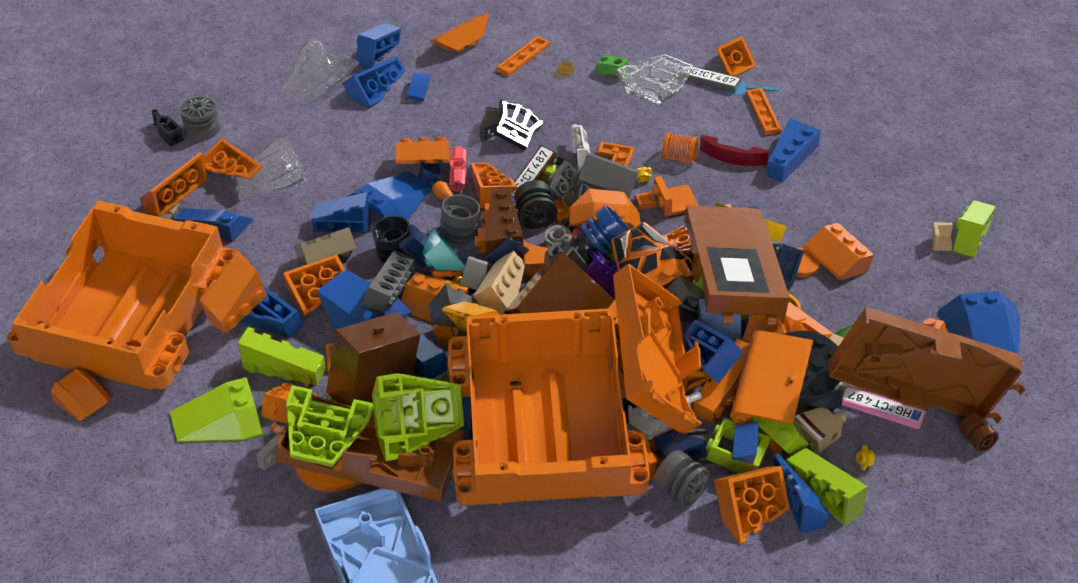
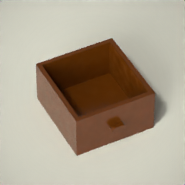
M561 252L547 259L504 313L522 314L608 309L614 299L564 252Z
M398 312L337 329L326 392L335 402L352 406L354 399L373 403L372 393L377 376L396 373L413 376L421 334Z

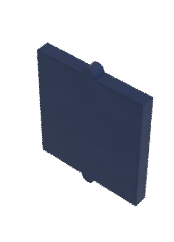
M508 237L485 258L494 265L496 260L512 251L521 258L529 249L522 245L520 241L517 242Z

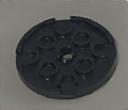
M790 331L783 334L813 340L808 361L809 367L806 369L800 399L816 401L834 393L842 384V381L829 377L828 361L838 348L836 343L825 335L811 331Z

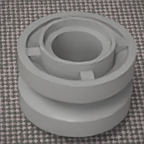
M554 225L548 228L545 232L546 248H549L555 242L569 239L571 236L570 230L562 225Z

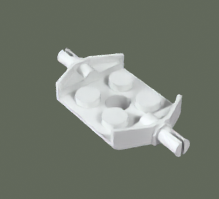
M574 124L571 126L573 153H577L579 173L587 152H591L587 143V132L582 128V125Z

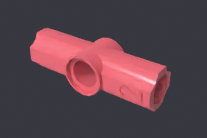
M456 146L451 150L449 188L454 192H461L465 189L467 151L462 146Z

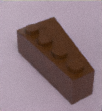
M510 187L491 190L486 233V256L508 237L517 242L520 241L523 245V234Z

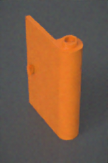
M760 330L752 333L730 415L736 424L750 423L751 418L756 417L793 425L813 340Z

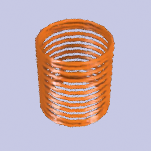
M667 132L662 145V159L694 164L698 151V138Z

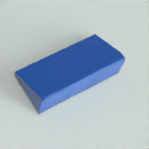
M758 422L735 425L732 460L754 463L757 455Z

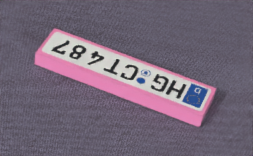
M849 386L844 391L842 405L916 429H920L926 414L924 410L902 405L899 402Z

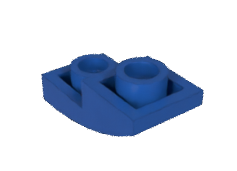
M414 72L407 95L409 99L424 101L431 74Z

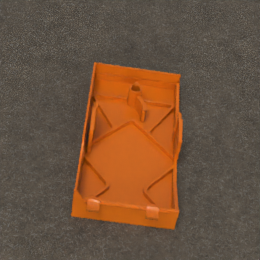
M627 264L613 274L626 399L679 433L687 434L702 424L701 421L697 420L685 398L683 384L685 378L701 369L698 341L694 342V348L685 353L678 307L683 301L630 264Z

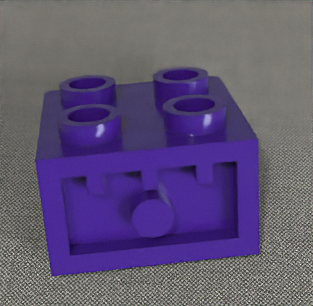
M590 249L588 252L593 261L584 272L613 298L615 296L613 274L618 271L616 262L613 260L609 262L601 251L597 250L595 252Z

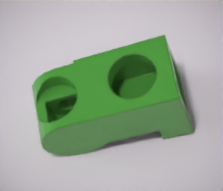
M603 56L597 63L596 70L600 74L616 75L618 79L625 80L630 73L628 58Z

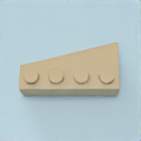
M512 251L496 260L473 295L480 306L494 309L500 315H505L504 311L518 296L525 267L522 259Z

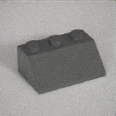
M587 152L577 176L573 192L582 183L592 189L624 192L630 198L639 171Z

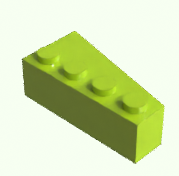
M247 327L238 342L243 370L250 373L265 374L269 377H280L287 381H299L306 385H317L326 370L323 355L302 347L296 349L287 341H275L270 339L271 335L266 333L260 335L255 333L253 328Z
M756 417L751 418L754 422H758V426L791 456L803 450L809 444L795 421L791 425Z
M807 448L786 460V463L821 499L823 506L827 507L828 511L844 526L863 514L867 485Z

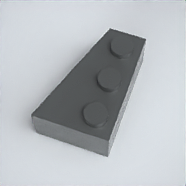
M678 276L666 290L683 301L678 306L680 320L685 318H692L693 321L698 320L699 299H705L704 291L695 283Z
M445 283L429 304L432 324L457 327L442 311L443 307L465 301L478 304L473 297L474 294L469 296L464 294V290L460 288L458 290L452 289L450 284Z

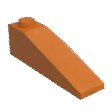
M221 138L203 156L205 167L208 171L251 180L263 168L260 163L224 138Z
M471 163L477 202L480 208L485 209V203H490L491 190L510 187L511 194L516 190L514 180L511 178L506 179V175L498 173V169L490 163Z

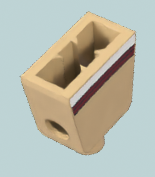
M819 407L796 415L794 421L806 440H810V446L819 454L841 437L842 423L846 422V417L842 411L832 414L827 408Z

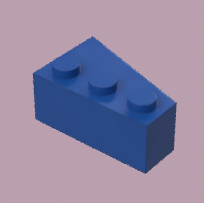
M384 23L358 34L356 64L366 68L374 67L377 61L383 59L382 56L385 53H390L400 43L401 28Z
M365 192L315 204L312 215L313 232H336L349 227L351 233H368L371 219L368 193Z
M264 287L267 296L240 322L290 337L303 326L298 311Z

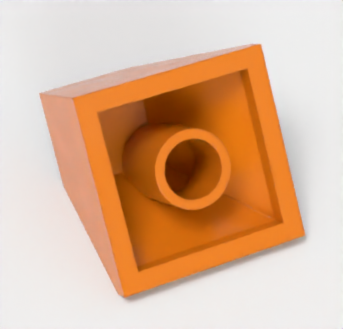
M743 36L716 48L728 75L736 76L756 66Z

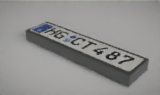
M682 63L673 72L674 77L736 92L742 83V78Z

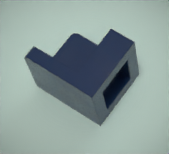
M421 163L418 177L419 182H433L435 184L441 181L439 164Z

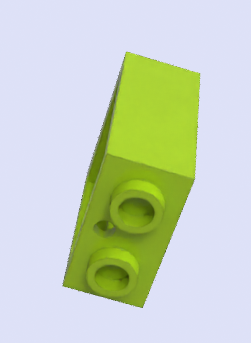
M724 418L722 424H717L712 436H715V439L710 438L706 450L709 453L706 460L737 473L758 469L771 437L758 432L757 455L753 464L732 460L733 453L718 446L722 437L733 441L734 427L739 424Z

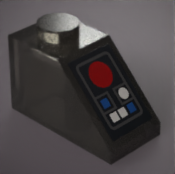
M486 107L480 126V141L496 136L494 133L501 119L499 108Z

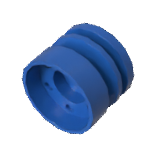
M605 204L596 212L599 221L597 222L590 217L588 219L590 225L584 222L581 228L590 243L603 254L608 255L610 253L609 247L613 249L611 239L629 229L622 219Z

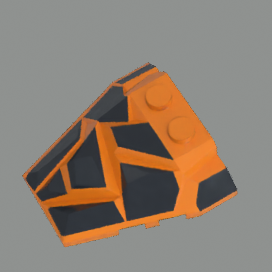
M645 222L611 239L618 271L627 264H630L663 288L672 284L678 276L688 281L694 279L691 267L693 262Z

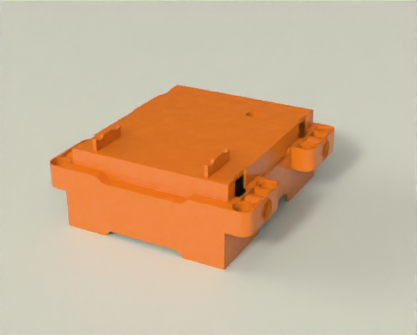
M97 201L70 239L71 244L66 250L67 257L47 285L43 281L40 282L13 321V327L7 335L8 341L15 354L33 358V361L73 371L75 368L83 369L89 375L150 390L154 388L165 389L172 383L189 354L185 337L203 309L199 300L211 282L219 278L223 272L221 270L222 266L225 263L228 265L233 258L231 253L234 250L222 246L217 226L189 220L185 222L134 212L126 206ZM98 246L102 247L105 255L99 265H97L95 258L92 256Z
M612 308L466 317L467 336L453 337L448 343L450 383L460 384L461 397H471L473 440L458 441L453 447V478L456 500L459 504L466 506L498 504L500 506L502 503L587 497H602L603 499L612 496L641 495L647 492L650 474L645 437L642 432L627 430L625 411H623L620 389L625 388L619 327L614 328ZM610 356H612V362H613V364H612V370H610V375H609V367H608V365H610ZM514 381L521 383V385L518 386H510V384Z

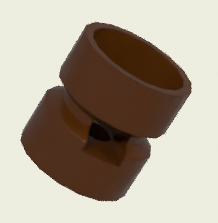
M978 412L965 417L959 425V431L978 452L992 448L998 441V432L991 425L988 426V421Z

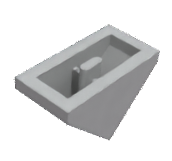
M469 256L460 285L477 290L486 277L487 262Z

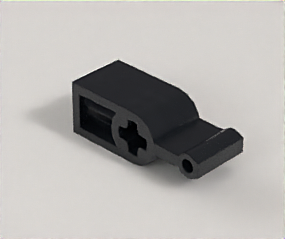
M157 109L151 110L154 125L157 126L160 137L170 147L184 141L182 128L171 117L161 116Z

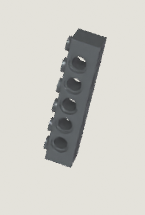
M394 250L368 287L362 305L383 314L387 308L391 309L398 295H400L402 289H404L409 281L410 276L413 275L416 267L413 265L415 258Z

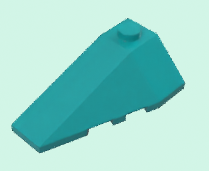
M432 228L422 252L425 256L424 262L430 268L434 266L437 270L464 271V263L458 259L457 254L438 231Z

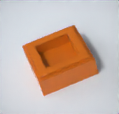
M652 192L634 195L639 210L657 207V202Z

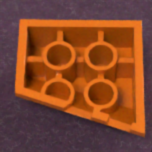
M234 249L231 253L233 258L228 265L225 263L222 266L221 270L223 272L219 278L211 282L199 300L210 323L226 334L235 328L267 296L257 270L237 249Z

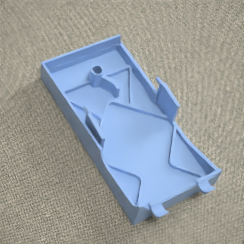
M380 488L315 509L318 527L340 583H438L432 570L430 552L422 532L418 526H414L400 492Z

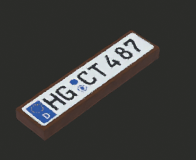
M540 145L514 181L516 190L525 182L539 180L556 157V152ZM515 190L511 195H512V198H513V202H514V205H515V209L517 210L516 204H515V201H514V194H515V192H516V190Z

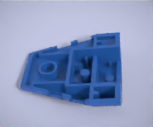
M407 171L368 183L348 196L367 192L369 207L380 214V219L388 216H401L409 220L412 213L417 210L418 205L431 192L433 186L426 182H419L417 176Z
M346 269L317 290V294L336 329L398 312L406 319L412 312L398 298L392 308H387L384 314L362 305L371 283Z
M1001 292L960 294L938 310L941 321L945 322L946 329H949L951 333L1019 354L1020 315L1015 303Z

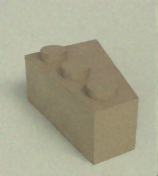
M349 227L293 246L300 266L336 254H341L344 257L352 254L351 250L356 249Z

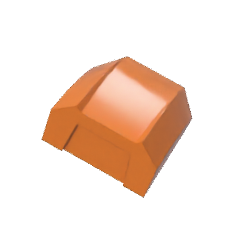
M77 368L58 382H55L51 390L53 401L79 422L112 399L85 370Z

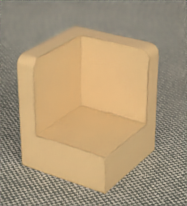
M933 223L931 234L933 250L952 251V223Z

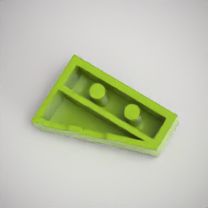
M975 200L970 206L967 205L965 212L963 211L961 218H958L956 224L958 233L953 248L954 252L975 258L977 249L982 243L979 241L987 233L996 206Z

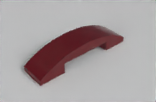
M702 134L700 136V150L717 160L742 166H764L768 164L769 150L753 146L750 150L720 144L718 143V138Z

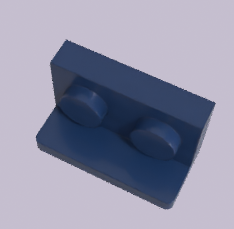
M778 243L774 247V251L785 285L792 287L804 251Z

